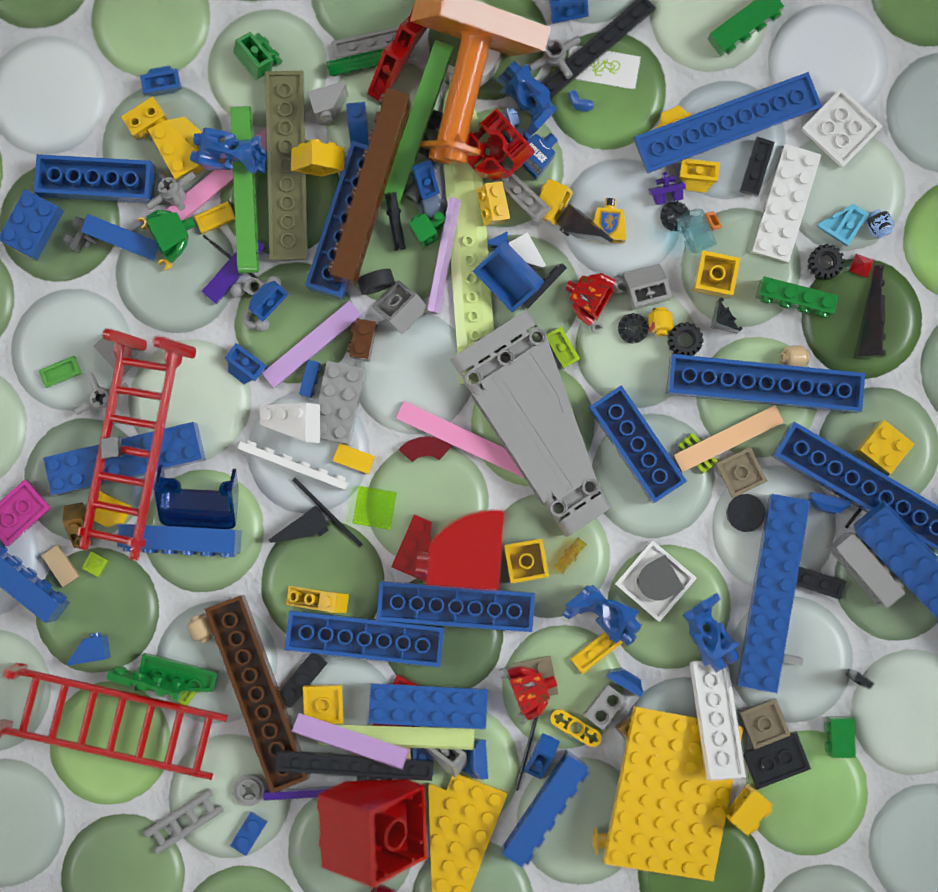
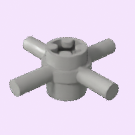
M576 36L563 44L559 40H550L548 37L544 56L529 65L531 71L533 72L548 63L552 66H559L567 79L572 77L573 74L564 60L566 58V51L581 43L580 38ZM554 50L556 56H552L550 52Z
M158 171L157 176L160 179L158 190L160 194L147 202L146 206L151 210L165 200L171 205L176 206L179 211L184 210L185 205L183 201L186 194L182 187L196 178V175L191 171L177 181L172 177H167L164 171Z
M89 372L86 374V377L93 391L90 394V401L74 408L77 415L93 407L103 410L104 413L106 412L110 390L100 387L93 372ZM126 382L121 384L123 387H128ZM105 393L106 397L103 398L104 403L100 405L99 400H97L98 396H101Z

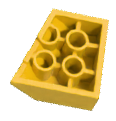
M186 117L164 120L148 129L175 180L178 181L191 171L197 175L206 170L201 165L195 164L190 160L191 152L200 150V146H196L193 142L194 134L202 132Z

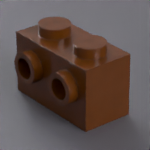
M357 318L356 323H352L351 334H353L352 342L349 341L347 352L350 353L351 359L370 362L377 328L375 321Z

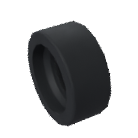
M386 268L359 277L358 285L361 294L367 295L394 286L395 280L391 269Z

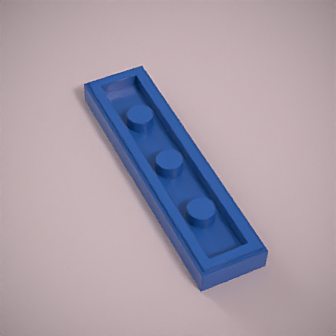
M87 214L81 229V233L154 261L158 251L155 240Z

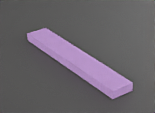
M452 197L448 200L427 308L428 311L439 314L461 201Z
M348 301L262 374L276 388L350 327L352 323L356 322L357 318L362 317V314L351 301Z
M298 713L292 732L401 770L409 752L408 749Z

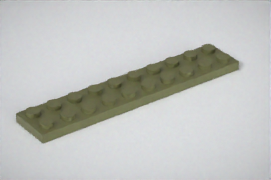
M265 71L270 261L308 260L306 174L291 171V148L299 146L300 143H305L304 72Z

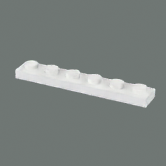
M246 440L245 443L241 441L239 443L238 449L344 490H347L349 483L345 482L346 478L337 474H335V477L327 475L329 472L318 467L316 471L310 468L311 464L300 460L298 464L292 461L293 457L283 453L281 457L274 454L275 450L265 446L263 450L256 447L257 443Z

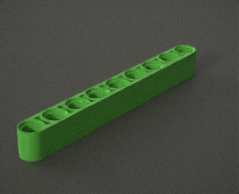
M435 40L385 190V193H397L399 208L413 171L412 166L415 165L421 148L420 143L424 139L454 51V46ZM385 195L383 196L382 200L383 204H386Z
M251 106L231 107V133L238 140H251L253 137ZM233 161L239 274L259 273L255 173L248 172L243 163Z

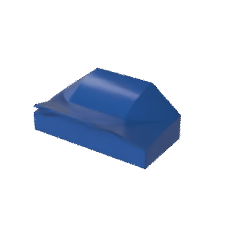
M170 65L153 68L147 74L140 75L142 90L145 96L166 95L182 89L178 69H173Z
M276 281L266 283L251 298L248 309L263 322L289 294Z
M237 343L234 344L225 356L228 362V373L243 384L256 381L267 367Z
M814 492L808 495V500L811 501L810 504L815 510L831 514H841L846 508L850 507L851 503L849 500Z
M622 667L609 669L606 677L639 697L643 695L641 679Z
M474 738V750L461 749L466 753L467 765L462 771L468 773L472 778L485 780L488 779L486 740Z

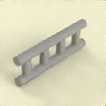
M210 788L144 831L147 838L153 835L159 843L154 848L157 854H160L224 811L221 805L214 808L209 800V797L213 795ZM203 803L208 813L198 819L193 808ZM186 813L191 824L182 829L176 819ZM170 824L175 834L165 840L160 830Z

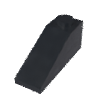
M568 204L556 220V223L561 227L559 230L566 236L571 234L580 239L609 243L613 241L607 233L571 204Z
M315 506L268 539V541L276 543L313 537L317 534L321 537L329 531L327 527L330 526V523L320 509Z

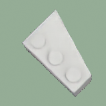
M320 404L260 405V425L305 442L320 443Z

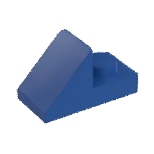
M426 160L412 166L413 173L411 176L421 199L426 200L439 194L440 191L432 162Z

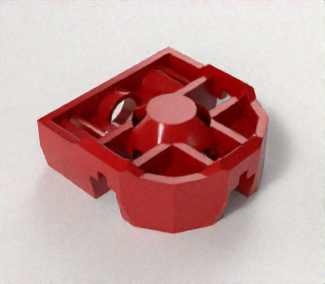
M497 108L480 123L479 132L474 134L470 132L466 141L467 146L481 150L479 156L467 157L468 164L481 178L493 181L510 177L535 153L530 144ZM505 130L514 139L509 144L502 135ZM487 132L490 137L487 138L488 141L486 143L484 141L481 144L479 139ZM486 148L490 150L489 155H485ZM509 157L514 164L511 169L505 171L500 163ZM481 159H484L477 167H475V165H476Z

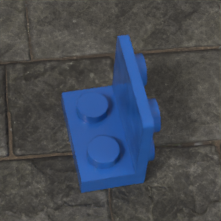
M548 0L552 24L589 17L588 0Z

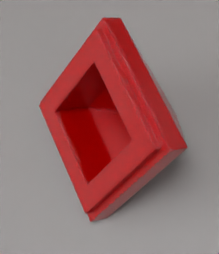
M855 254L849 272L868 278L874 260Z

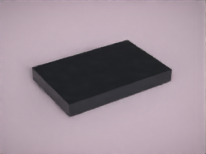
M793 732L790 734L791 736L760 748H751L742 752L757 790L811 769L797 732Z

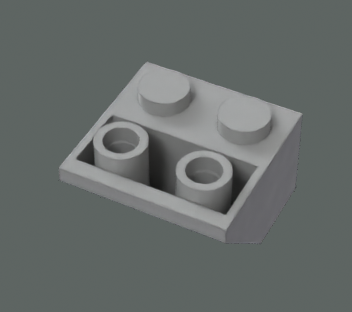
M660 264L623 273L632 310L666 302L672 298L667 277Z

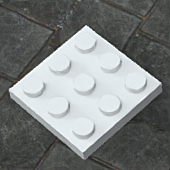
M841 87L801 130L843 168L883 126Z
M652 540L617 580L615 585L660 622L697 578ZM666 555L685 589L665 600L656 601L649 599L639 588V574L644 566Z

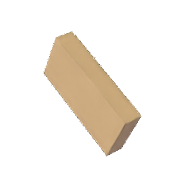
M56 545L42 555L62 587L67 586L80 577L60 545Z

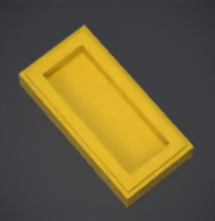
M226 201L195 215L194 219L201 234H205L234 221L235 214L229 201Z
M339 443L333 462L369 474L375 456Z

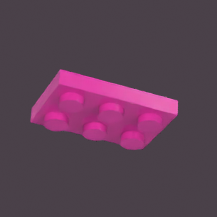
M26 479L0 501V539L7 547L13 544L52 508Z

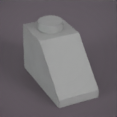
M426 748L439 766L454 778L467 765L466 753L461 749Z

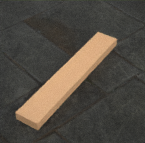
M774 405L673 455V458L682 473L784 421Z

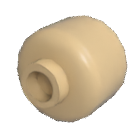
M800 345L786 346L779 355V361L783 365L806 367L810 361L809 351Z
M204 613L190 619L187 627L194 641L200 640L201 643L212 639L213 631L208 617Z

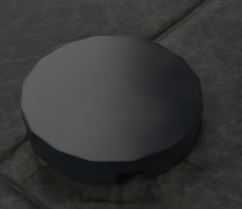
M750 494L734 497L726 510L727 520L730 525L741 532H750L759 528L764 522L766 515L765 507L761 500Z

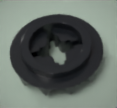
M670 201L662 208L660 213L661 223L670 231L683 230L691 219L690 210L686 204L679 201ZM673 209L676 213L681 214L678 218L679 221H676L675 218H670L673 215Z
M635 313L627 314L618 324V333L625 342L639 343L648 334V323L642 315ZM633 320L635 326L639 327L635 331L634 336L632 330L628 329L632 325Z

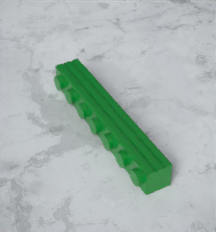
M384 48L326 61L329 76L336 77L341 73L348 74L354 70L361 71L363 68H373V66L378 65Z

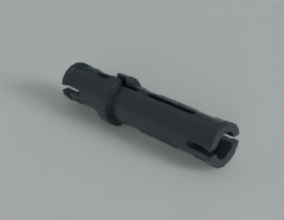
M389 192L384 195L387 204L386 215L389 216L394 251H398V249L404 250L406 246L397 193Z

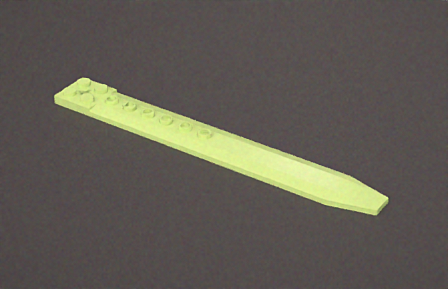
M450 84L447 85V90H446V95H445V101H444L443 112H444V108H445V104H446V100H447V96H448ZM475 108L469 133L472 132V134L479 132V122ZM481 160L475 165V167H477L481 163ZM467 161L466 164L455 162L444 164L447 205L450 197L461 201L451 252L457 354L494 331L491 290L473 272L475 267L488 255L487 230L483 224L476 191L477 188L483 185V178L473 170ZM486 357V358L482 359L480 362H483V361L487 360L488 358ZM470 367L469 369L465 370V371L462 372V373L465 374L466 372L470 371L472 368ZM459 374V382H460V385H463V384H464L463 379L461 378V376H460V374ZM470 374L468 376L470 383H477L478 379L475 375Z

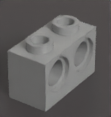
M606 683L583 714L602 730L605 727L609 728L615 720L613 718L617 712L621 713L627 705L625 703L627 699ZM610 695L617 696L616 704L609 705L607 703ZM602 710L605 712L606 716L603 720L595 718L597 711Z

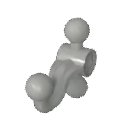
M271 276L267 281L250 278L246 281L245 285L234 283L230 288V292L236 298L242 297L246 292L254 296L257 291L254 292L253 290L255 282H258L260 289L264 284L276 281L281 286V280L277 276ZM249 309L244 312L243 323L247 328L257 329L260 332L268 330L270 323L267 318L263 322L259 318L252 322L250 316L254 313Z

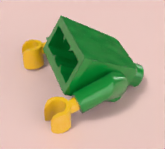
M158 209L147 215L146 218H138V222H144V225L140 228L149 229L162 256H166V259L159 260L158 264L161 265L165 262L166 267L163 270L171 269L172 263L188 245L189 235L187 231L196 227L192 217L181 221L177 212L172 213L171 211Z

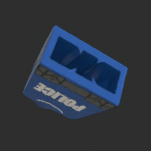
M549 133L544 139L535 134L527 140L535 153L523 163L522 167L536 181L555 157L556 152L551 147L558 140L552 133Z

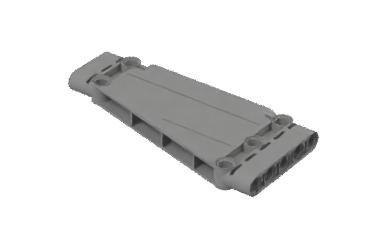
M528 309L450 359L463 379L464 385L471 391L474 402L539 501L543 505L545 504L548 513L554 518L566 537L575 533L612 507L599 488L546 333L543 329H540ZM533 326L535 327V328H534L533 330H531L530 332H528V333L526 332L527 330H529V329L532 328ZM532 334H538L541 338V341L534 342L532 339ZM519 336V339H517V340L514 341L513 343L510 342V341H512L513 339H515L516 337ZM501 347L504 348L495 354L496 350H498ZM501 354L508 355V363H503L501 361ZM486 357L488 358L487 360L483 361L482 363H480V364L478 363V362L481 361L482 359H484V358H486ZM470 367L472 368L470 371L466 372L465 374L462 373V372H464L465 370L469 369ZM470 374L477 377L476 384L469 382L468 376ZM587 482L593 485V490L590 493L585 490ZM596 493H599L598 495L590 499V497H592ZM555 503H559L562 507L559 514L553 510ZM581 503H583V505H581V506L578 507L577 509H574L575 507H577L578 505H580ZM566 513L568 514V515H566L565 517H563L562 519L559 520L560 517H562V516L565 515Z

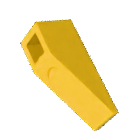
M289 586L286 605L332 613H347L349 594Z

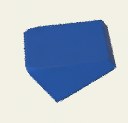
M508 232L489 240L488 247L495 249L504 240L507 242Z

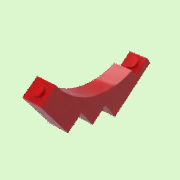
M413 9L411 14L400 24L394 40L384 48L367 94L379 102L382 93L385 94L386 89H391V86L397 81L410 54L427 29V27L410 22Z

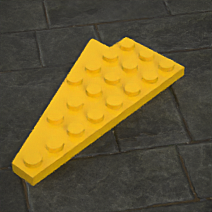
M458 774L455 778L451 776L447 789L429 783L428 786L432 892L471 891L508 792Z

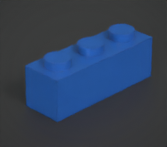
M308 360L299 395L309 398L315 395V384H318L319 381L318 373H321L322 370L319 362Z

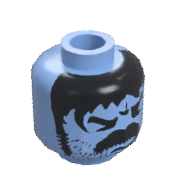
M880 209L869 213L870 218L866 220V225L873 237L880 239L893 232L892 229L895 225L888 211L881 212Z

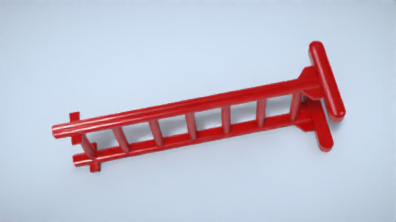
M105 328L102 336L104 340L115 343L113 351L116 362L83 528H78L77 535L81 536L79 549L88 550L90 538H98L131 546L129 559L138 561L141 547H145L146 543L143 535L176 368L182 363V357L195 358L196 348L166 337L155 336L153 346L166 351L164 357L166 364L129 358L132 349L145 351L147 341L114 329ZM124 366L166 372L162 393L121 386ZM119 394L160 400L156 422L115 415ZM113 422L154 429L151 450L122 446V454L149 458L145 480L104 472L106 459L101 457V439L111 437ZM102 480L143 487L139 509L98 501ZM96 508L137 516L133 538L92 529Z
M15 663L4 669L3 678L14 680L20 676L32 678L19 729L12 728L13 721L2 719L0 720V737L6 734L212 781L214 773L200 769L213 719L226 722L228 715L27 669L28 665L23 663ZM40 680L61 685L48 736L27 731ZM69 687L90 691L77 742L56 738ZM98 693L119 698L106 749L85 744ZM127 700L148 704L135 755L114 751ZM155 706L176 711L164 762L143 757ZM184 713L205 717L193 768L172 764Z

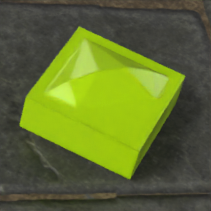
M91 551L82 569L100 577L109 560Z

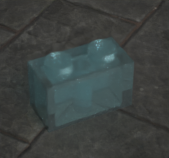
M696 208L677 217V228L685 237L684 244L688 251L698 254L717 244L703 209Z

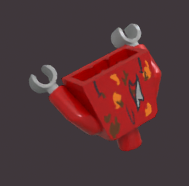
M603 273L591 274L588 277L581 276L578 283L570 280L565 287L566 291L572 293L570 300L573 303L572 308L576 316L587 326H591V331L595 334H599L594 329L595 325L598 324L601 328H603V325L598 322L595 323L594 319L598 320L614 291L617 294L624 292L618 288V285L626 286L624 281L616 282L614 278Z
M524 666L499 669V671H505L506 676L501 677V679H509L521 712L516 716V718L521 716L524 719L520 725H524L528 720L540 716L550 699L548 690L558 686L554 675L543 679L540 672H536L534 668Z

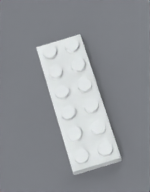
M784 144L751 253L789 263L821 154Z
M723 660L727 667L717 673L710 664L705 667L702 661L689 663L707 781L742 779L746 777L727 660Z

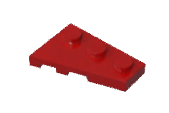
M415 514L413 515L391 566L426 582L427 576L416 575L418 551L429 552L431 521Z

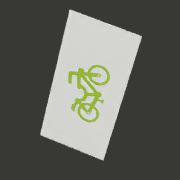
M576 45L569 50L568 59L582 46ZM607 51L576 79L635 89L641 57Z

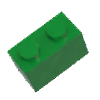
M851 716L826 717L827 722H824L825 734L827 733L825 752L831 758H856L854 718Z

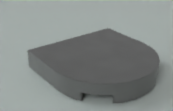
M666 555L644 566L639 574V588L647 598L652 600H665L685 589Z

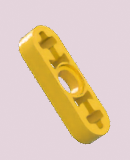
M563 709L552 711L550 720L557 728L590 747H596L601 743L602 736L597 729ZM560 713H562V714H563V715H562L563 719H565V720H567V721H568V717L572 718V719L568 722L567 728H564V727H563V726H565V723H564V722H562V721H559L558 723L555 722V721H556V718L554 717L555 714H556V715H559ZM578 722L581 724V731L579 733H573L570 730L572 723ZM585 727L589 728L586 732L590 735L596 733L597 741L589 742L590 739L586 735L583 738L580 737L584 733Z

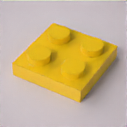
M342 684L303 686L304 715L330 724L344 723Z

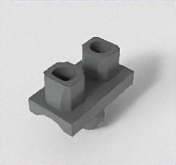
M75 217L72 226L79 229L75 236L67 232L63 238V241L69 245V248L77 253H80L82 247L88 249L91 243L95 245L98 243L97 240L93 239L94 237L81 233L86 217L84 219Z

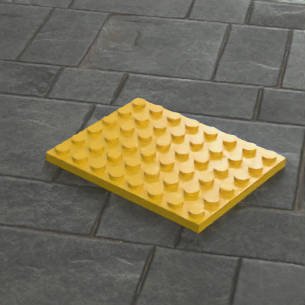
M633 706L602 861L604 864L714 881L733 779L707 781L698 718ZM738 725L741 742L743 727Z

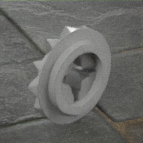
M253 774L240 777L233 789L235 799L244 806L256 805L263 798L264 784L260 778ZM254 784L255 786L252 790L254 794L249 793L244 796L245 786L250 787Z

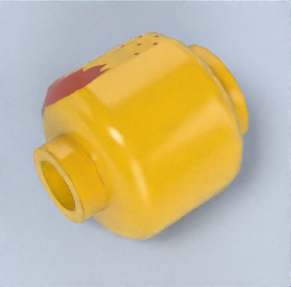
M665 307L652 309V312L648 314L649 331L655 333L657 337L667 336V333L673 330L674 327L673 314Z

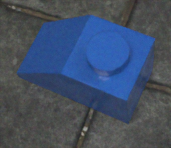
M365 102L346 103L350 145L352 141L369 145Z
M101 632L89 634L90 638L83 639L68 660V666L111 658L108 636H101Z
M542 733L525 766L524 772L542 779L555 757L560 741Z

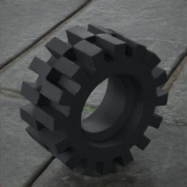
M820 245L810 253L807 261L809 262L808 269H811V274H815V278L819 277L820 280H830L837 276L844 268L845 258H842L844 254L839 252V248H834L835 245ZM828 255L832 258L833 265L830 269H824L820 266L819 259L821 256Z
M682 322L670 331L667 342L673 354L693 356L701 349L704 342L702 338L703 333L700 332L699 327L695 326L696 324ZM682 333L690 334L693 339L692 345L689 347L681 346L678 342L679 335Z

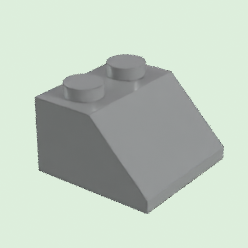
M345 81L308 92L318 124H329L338 117L349 96Z
M400 280L372 306L400 334L407 331L428 308L422 299Z

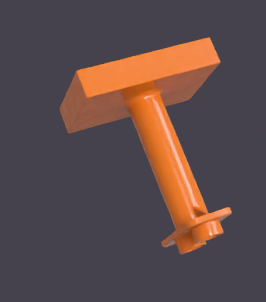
M415 0L410 22L461 39L437 140L421 141L420 147L430 150L429 160L442 164H450L451 162L466 164L468 156H479L481 151L467 146L466 141L489 49L511 57L545 51L550 27L475 0Z

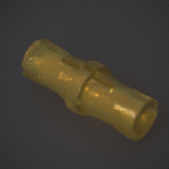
M577 537L569 549H565L564 555L553 567L564 574L570 564L577 560L576 557L587 544Z

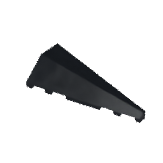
M875 265L854 353L855 359L869 360L873 357L882 358L886 356V350L883 349V341L886 339V334H884L885 295H882V286L885 285L883 280L884 265Z

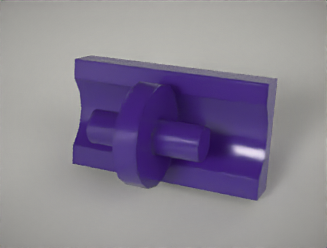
M662 172V178L656 179V185L663 184V186L648 189L649 195L653 197L655 205L665 204L664 193L671 192L672 201L683 200V189H686L685 183L669 184V182L675 181V176L668 177L667 172Z

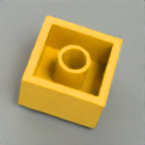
M311 139L308 143H300L299 146L291 148V171L325 177L344 170V147L337 146V143H321V140Z
M703 250L699 255L692 291L730 299L734 294L741 258Z
M882 420L878 421L855 452L880 472L889 475L911 450L914 443L887 421Z
M543 539L504 545L511 584L549 577Z
M747 784L728 807L725 816L746 835H749L759 828L760 824L758 823L763 817L766 818L771 813L773 804Z

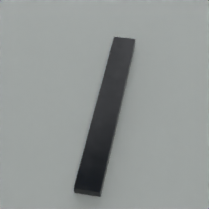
M636 0L565 61L573 74L572 77L567 79L559 67L547 76L541 83L550 91V100L656 10V7L649 0Z
M277 750L275 771L432 781L434 761L406 758L401 770L360 755Z

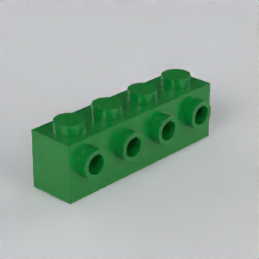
M754 0L713 30L707 40L721 57L724 54L729 55L737 49L736 46L742 42L744 44L750 40L751 34L755 31L761 32L770 20L773 22L782 15L781 11L784 5L780 0Z
M765 276L760 280L756 299H760L763 303L779 304L780 307L786 309L795 308L801 313L808 314L810 312L821 318H828L835 313L839 295Z

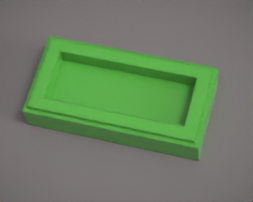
M71 356L39 370L45 387L50 388L82 374L76 357Z

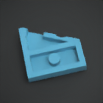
M851 204L842 211L820 222L816 227L847 247L869 213L855 204Z

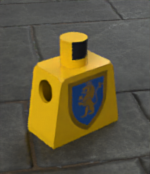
M605 198L604 208L598 207L596 209L593 222L613 239L612 243L624 244L626 241L624 210L616 209L615 198Z

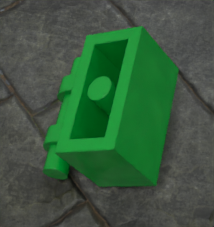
M249 32L235 39L233 53L255 80L265 76V71H271L273 62L277 66L282 63L279 53L272 49L267 38L263 37L260 33L253 35L252 32Z
M436 212L432 220H429L426 213L423 215L419 213L410 219V231L422 250L438 241L437 230L443 227L445 220L443 213Z

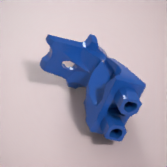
M514 60L496 80L503 86L499 91L500 94L512 97L521 110L524 109L531 113V123L523 133V137L527 141L557 108L550 100V91L541 82L532 78L529 66L525 64L521 68ZM531 97L535 99L537 105L532 103Z
M203 128V133L194 134L193 142L196 146H200V150L191 152L190 160L193 163L199 164L207 170H233L232 161L243 163L250 173H265L267 152L260 144V136L252 137L251 140H238L232 133L211 128ZM221 138H226L224 142H219ZM223 158L226 159L224 164L218 163Z
M594 585L585 586L579 595L566 603L565 606L567 608L563 613V616L567 619H571L579 613H595L599 616L595 621L614 643H618L621 640L627 646L635 641L637 637L635 634L642 627V624L636 619L638 615L636 609L611 599L607 600Z
M718 592L683 614L689 625V635L700 650L703 665L706 667L710 664L716 673L727 667L722 659L723 656L729 665L740 659L735 650L740 646V643L734 641L728 635L722 622L718 623L712 618V607L721 600ZM704 624H707L709 627L708 633L703 630Z

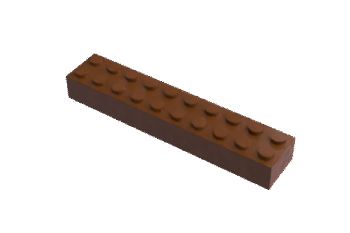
M389 88L386 89L385 94L382 93L379 102L381 109L380 112H376L374 117L375 129L370 131L368 137L370 142L369 148H365L362 158L364 165L359 167L357 173L358 184L357 186L354 185L351 193L353 201L352 204L347 206L345 214L347 215L346 223H342L340 234H342L341 240L336 242L334 249L336 253L335 260H331L328 271H331L330 275L334 281L356 287L411 107L409 94Z
M245 594L205 608L271 794L308 780L311 777L310 773L275 771L277 750L301 751L296 734L292 732V723L282 700Z

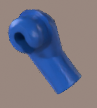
M576 90L568 93L575 110L588 112L593 109V102L579 98Z

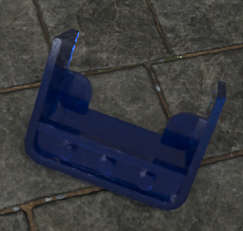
M159 465L153 489L159 521L163 525L227 530L233 529L236 526L239 493L236 469H232L230 481L222 482L219 491L182 489V485L177 479L165 478L163 465Z

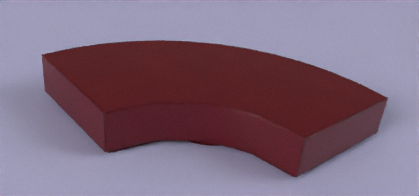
M418 437L406 442L398 450L411 462L424 456L434 457L440 461L452 446L439 438Z

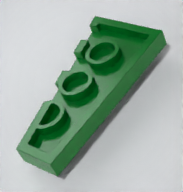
M145 652L142 654L139 670L144 671L147 675L159 674L163 675L166 679L177 678L183 680L184 683H188V692H213L219 673L218 671ZM135 685L134 691H141L138 690V688L136 687L137 685Z
M115 666L110 669L106 680L125 686H133L135 684L138 690L156 691L155 695L161 697L170 695L172 696L171 700L177 702L185 694L188 683H184L181 679L173 678L170 680L159 674L147 675L141 670L129 671L123 666Z

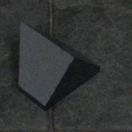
M721 297L715 304L711 328L737 334L743 328L736 325L734 321L737 319L731 314L729 307H724L722 304L724 299Z

